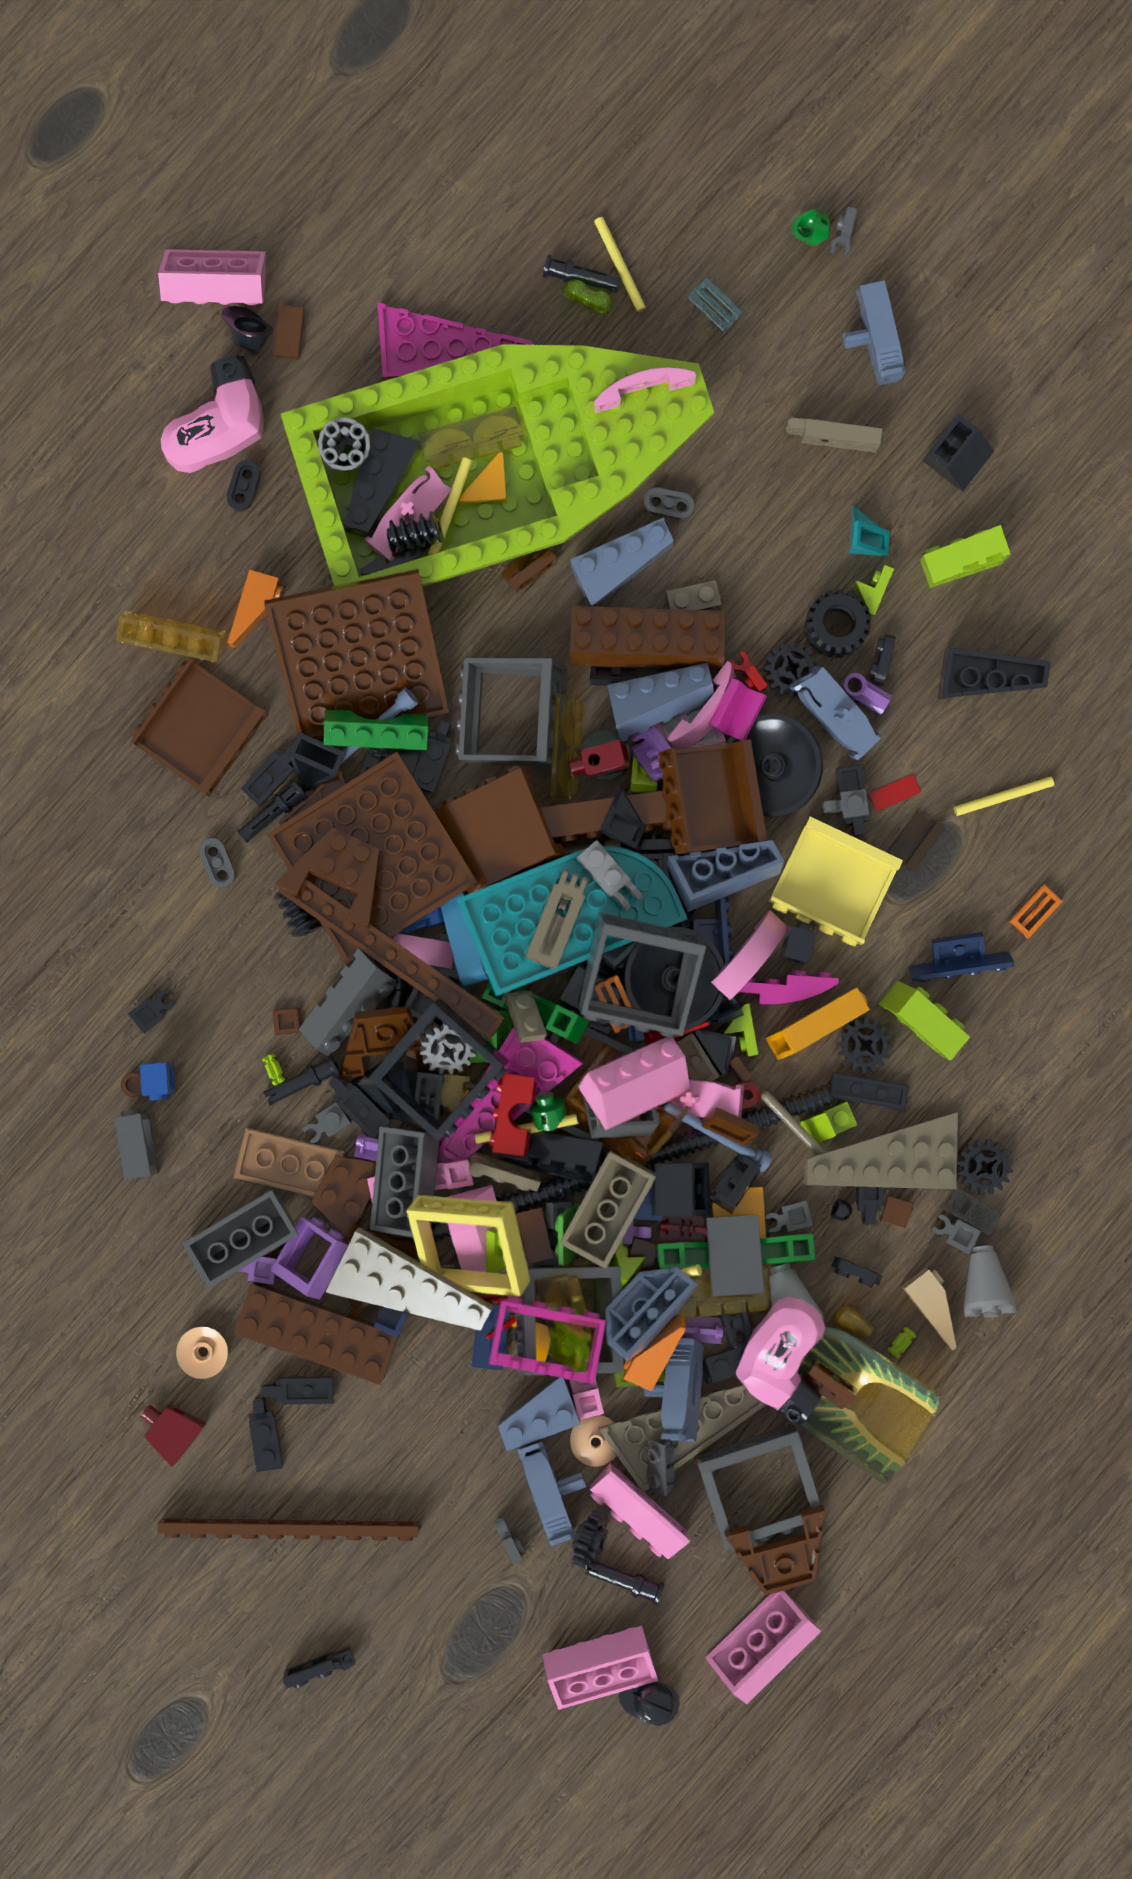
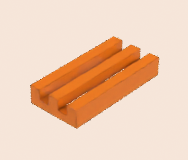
M1043 884L1008 922L1024 934V937L1029 939L1063 900ZM1045 892L1047 895L1044 897V899L1032 910V912L1021 923H1019V918ZM1052 898L1055 902L1027 930L1025 926Z
M617 975L594 985V990L600 1001L607 1002L600 989L605 986L612 1003L619 1005L610 985L614 982L624 1005L632 1008ZM611 1024L615 1033L623 1028L630 1027L629 1024H624V1026Z

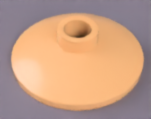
M202 1326L187 1331L179 1340L176 1349L177 1361L181 1369L189 1376L198 1379L210 1378L219 1373L225 1366L228 1358V1346L224 1337L215 1329ZM200 1347L208 1349L207 1356H202L199 1353Z
M597 1415L581 1419L580 1425L573 1427L570 1435V1446L573 1454L580 1462L588 1466L598 1467L610 1463L617 1456L598 1429V1427L614 1423L610 1418ZM597 1437L601 1440L599 1446H593L591 1440Z

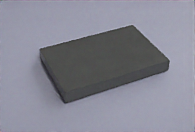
M758 1215L706 1218L711 1297L764 1293Z

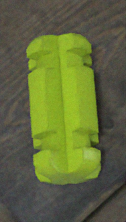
M269 1054L263 1057L262 1061L266 1063L265 1068L269 1078L273 1080L271 1083L278 1085L285 1081V1077H282L283 1071L279 1061L275 1060L276 1055Z
M904 1327V1332H900L892 1342L893 1346L888 1347V1351L896 1358H900L899 1354L901 1352L904 1353L912 1343L911 1339L916 1337V1334L907 1327Z

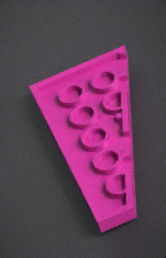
M377 302L383 380L403 376L502 344L533 345V342L530 340L506 334L500 335L488 332L486 329L478 327L476 329L464 326L462 323L426 314L420 315L409 312L406 309H396Z
M513 1027L499 1050L510 1060L504 1067L507 1070L506 1073L538 1078L536 1097L541 1093L549 1092L584 1063L546 1037L544 1040L520 1043L515 1027ZM492 1065L489 1066V1068H488V1070L486 1071V1073L484 1074V1076H485V1075L487 1074V1072L493 1067ZM493 1080L488 1086L491 1091L482 1101L477 1098L472 1104L475 1108L465 1120L461 1117L457 1121L456 1125L459 1128L449 1139L445 1138L438 1152L452 1161L467 1159L485 1144H476L475 1134L496 1130L497 1120L493 1118L495 1105L500 1102L501 1094L497 1093L498 1082ZM518 1104L512 1113L513 1120L533 1104Z

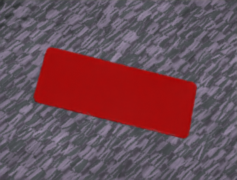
M910 775L870 792L869 796L875 810L879 811L917 795L921 791L914 775Z

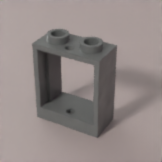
M583 1095L592 1138L650 1136L659 1125V1112L653 1108L640 1114L641 1121L623 1122L605 1130Z
M141 1109L122 1111V1117L114 1118L124 1179H134L159 1173L149 1112L142 1113Z

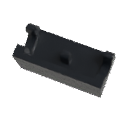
M739 1154L736 1156L710 1194V1201L733 1214L760 1174L761 1165L756 1164L744 1155Z

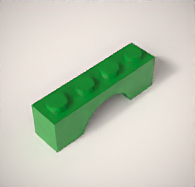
M325 709L324 745L427 750L428 715L402 713L393 719L373 720L357 716L352 711Z
M489 981L482 998L508 1010L505 1001L507 993L527 990L518 987L495 996ZM533 994L544 1028L578 1044L589 1020Z

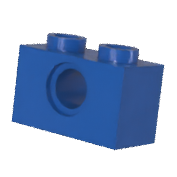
M174 1063L140 1065L142 1096L149 1095L150 1100L170 1099L169 1094L176 1093Z

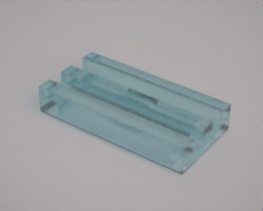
M707 277L689 294L688 298L723 332L742 315V311ZM703 288H708L733 315L730 316ZM697 294L704 298L726 320V322H724L711 308H709L697 296Z

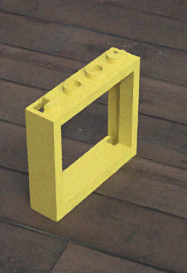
M422 1195L416 1197L407 1209L421 1264L470 1292L509 1296L522 1295L530 1282V1276L513 1203ZM429 1221L497 1227L508 1274L441 1268Z

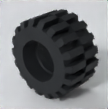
M838 589L835 593L831 590L824 596L820 595L813 602L804 623V628L807 630L805 635L806 638H810L811 642L809 644L812 648L816 646L818 653H827V657L831 658L834 655H837V658L844 657L846 654L850 655L860 648L871 629V625H869L871 614L868 615L867 611L869 608L867 604L863 606L861 603L863 599L858 596L856 599L853 597V592L848 591L846 594L843 593V590ZM841 611L850 618L852 630L847 636L835 637L826 631L823 618L828 612Z

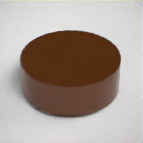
M139 1072L127 1073L122 1078L121 1089L125 1095L129 1097L142 1096L141 1075Z

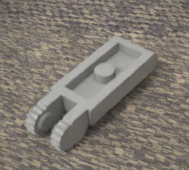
M597 840L576 858L609 897L612 896L623 910L627 911L631 907L627 899L618 892L623 886L636 900L642 898L641 892L630 882L631 879Z

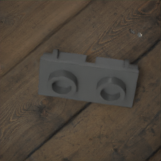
M648 1439L649 1491L667 1496V1492H672V1487H675L674 1467H666V1464L674 1462V1444H672L670 1439H661V1443Z

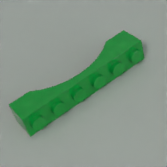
M813 1234L760 1239L762 1266L807 1263L815 1260ZM707 1242L658 1244L655 1247L657 1270L675 1267L684 1269L694 1265H700L702 1270L709 1269Z

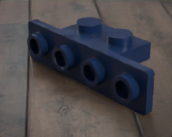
M728 897L715 901L716 919H694L691 921L692 930L702 934L713 943L719 951L724 965L733 958V949L729 948L728 938H731V924L727 923L726 913L729 912Z
M982 932L931 939L933 962L908 966V970L913 981L927 982L932 978H953L956 975L966 973L975 975L987 970L1002 971L1007 969V967H1013L1014 960L1009 952L985 955L984 935Z

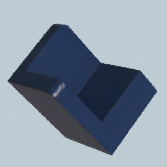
M383 1307L374 1327L398 1337L409 1313Z

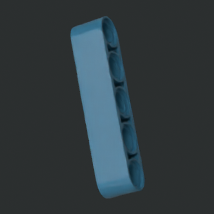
M467 891L441 907L457 972L464 987L489 979L457 902L458 898L468 895Z

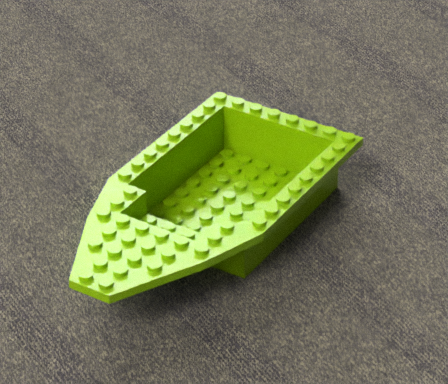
M502 344L290 410L280 415L334 586L419 569L423 587L566 542L639 488L714 415V409L698 363L590 346ZM657 368L686 369L696 374L694 385L670 391L668 383L664 382L620 395L621 404L619 407L595 413L594 401L614 383L632 374ZM349 418L360 423L368 435H370L371 428L421 441L422 450L413 462L408 475L405 476L385 514L416 479L423 475H426L428 480L430 479L425 471L427 466L432 467L443 484L452 489L462 458L465 457L472 460L460 494L461 496L499 452H503L506 501L459 504L458 500L439 553L428 554L426 557L362 576L359 569L380 556L366 545L365 537L347 533L344 528L360 466L353 470L342 471L328 465L319 453L318 440L320 432L326 423L334 419ZM509 429V430H507V433H505V434H503V435H500V434H502V433L505 432V431H502V430ZM346 445L343 449L344 453L349 455L353 447ZM445 506L435 516L436 518L441 519ZM408 547L405 551L396 556L395 559L411 549Z

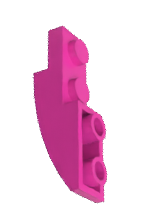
M792 970L791 975H785L784 985H780L781 980L765 979V983H755V978H751L738 993L758 994V1004H783L818 995L837 985L839 978H832L833 973L817 972V977L807 976V971Z

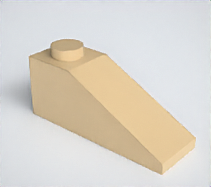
M925 1267L901 1287L947 1347L953 1351L957 1347L946 1292L941 1286L944 1280L935 1269L931 1272Z

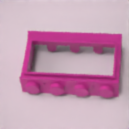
M507 1296V1301L500 1300L489 1364L594 1384L606 1322L599 1320L600 1314L585 1311L584 1316L574 1315V1309L559 1306L558 1311L548 1310L549 1304L533 1301V1305L528 1306L522 1304L523 1299ZM505 1311L595 1328L587 1370L497 1353Z

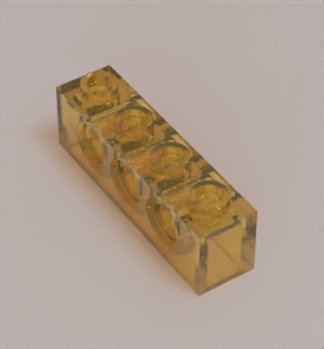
M126 610L119 616L116 641L217 662L222 656L226 631Z

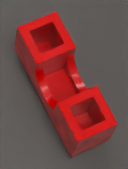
M505 1073L503 1078L498 1081L497 1093L501 1094L500 1102L495 1105L493 1118L497 1120L496 1130H492L490 1136V1145H493V1152L519 1156L528 1155L531 1129L517 1126L513 1121L512 1113L514 1108L520 1103H535L537 1077Z

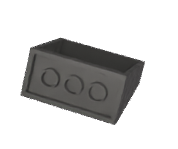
M464 658V665L461 666L460 670L463 688L459 693L461 716L458 717L457 721L458 730L460 731V739L456 744L458 760L477 764L561 768L567 667L552 658ZM483 673L541 676L536 756L478 753Z
M598 912L579 1002L581 1014L584 1015V1018L592 1021H599V1018L609 1020L610 1024L616 1026H624V1024L634 1025L635 1029L643 1032H649L652 1029L660 1031L661 1035L667 1037L683 1036L706 945L699 934ZM607 935L684 952L671 1016L592 999Z
M596 1264L528 1268L530 1282L522 1295L516 1296V1298L523 1299V1305L532 1306L533 1301H535V1280L593 1278L594 1313L600 1314L599 1320L606 1321L605 1309L621 1293V1267L608 1265L605 1269ZM513 1312L516 1317L513 1337L515 1343H517V1353L514 1356L536 1360L535 1316ZM605 1322L596 1373L624 1372L623 1357L607 1343ZM555 1363L585 1370L588 1368V1363ZM517 1369V1372L522 1375H544Z
M793 1424L695 1456L726 1550L731 1548V1551H735L732 1545L728 1543L724 1531L730 1530L711 1472L713 1470L791 1445L810 1508L821 1506L798 1431ZM798 1514L750 1530L751 1541L755 1540L756 1543H761L771 1538L770 1535L779 1532L781 1535H785L795 1531V1527L803 1525L801 1515Z

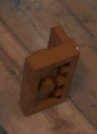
M546 548L526 554L502 572V576L517 594L556 564V556L551 550L547 551Z
M817 1358L813 1360L802 1375L822 1396L840 1409H843L847 1403L851 1405L857 1398V1388Z

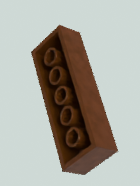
M572 606L570 665L681 669L708 663L709 670L720 671L723 667L725 657V611Z
M663 791L627 796L642 822L647 825L643 834L651 833L653 828L662 827L663 831L671 830V824L667 816V800ZM615 797L541 807L554 842L561 841L562 845L577 843L576 838L586 837L587 841L601 840L604 834L599 831Z
M259 1282L250 1284L234 1330L236 1335L379 1385L383 1381L398 1338L375 1328V1323L354 1317L353 1315Z

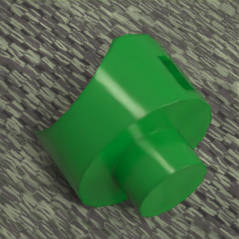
M816 208L795 217L792 224V234L810 246L824 242L829 237L831 231L828 215Z
M551 1092L541 1093L536 1097L537 1102L530 1107L532 1121L539 1131L554 1130L567 1114L565 1103L560 1098H554V1094Z

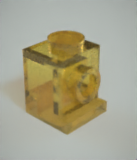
M444 1074L440 1105L446 1106V1111L454 1112L468 1096L470 1088L466 1087V1082H471L472 1077Z

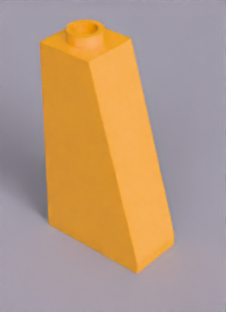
M858 988L852 989L765 1039L777 1060L797 1053L869 1011L867 999Z

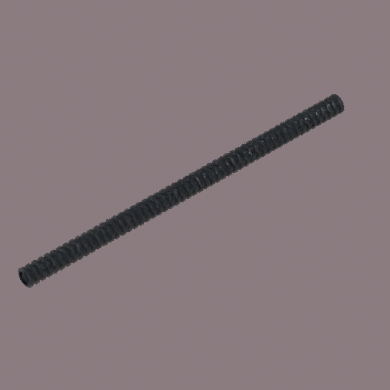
M821 1085L820 1089L815 1087L811 1092L807 1090L806 1094L798 1093L797 1097L792 1095L791 1099L783 1098L782 1102L777 1100L793 1117H801L802 1113L807 1115L811 1110L816 1112L817 1108L822 1110L826 1105L828 1107L832 1106V1099L825 1085ZM764 1105L760 1106L759 1110L754 1108L753 1112L745 1111V1114L741 1116L742 1119L758 1125L759 1130H763L764 1126L769 1128L773 1123L778 1125L779 1121H782L769 1106L764 1107ZM693 1129L692 1133L687 1131L683 1136L678 1134L677 1138L670 1137L668 1141L663 1139L660 1144L655 1142L654 1146L649 1144L645 1149L640 1147L639 1151L632 1150L630 1154L626 1152L623 1157L631 1159L649 1169L652 1163H665V1160L670 1162L674 1157L679 1159L680 1155L687 1156L689 1152L694 1154L697 1149L702 1151L703 1147L708 1149L712 1144L717 1146L719 1141L700 1130L696 1131V1129ZM556 1176L555 1180L550 1178L546 1183L541 1181L537 1191L518 1189L517 1193L512 1191L508 1196L506 1194H503L502 1198L497 1196L496 1201L513 1203L514 1212L518 1213L522 1209L524 1211L528 1210V1207L533 1209L537 1204L542 1206L543 1202L547 1201L549 1203L551 1199L556 1201L560 1196L565 1198L566 1194L573 1195L575 1191L580 1193L583 1188L588 1190L592 1184ZM432 1221L431 1231L434 1242L438 1238L443 1240L446 1235L451 1237L447 1222Z

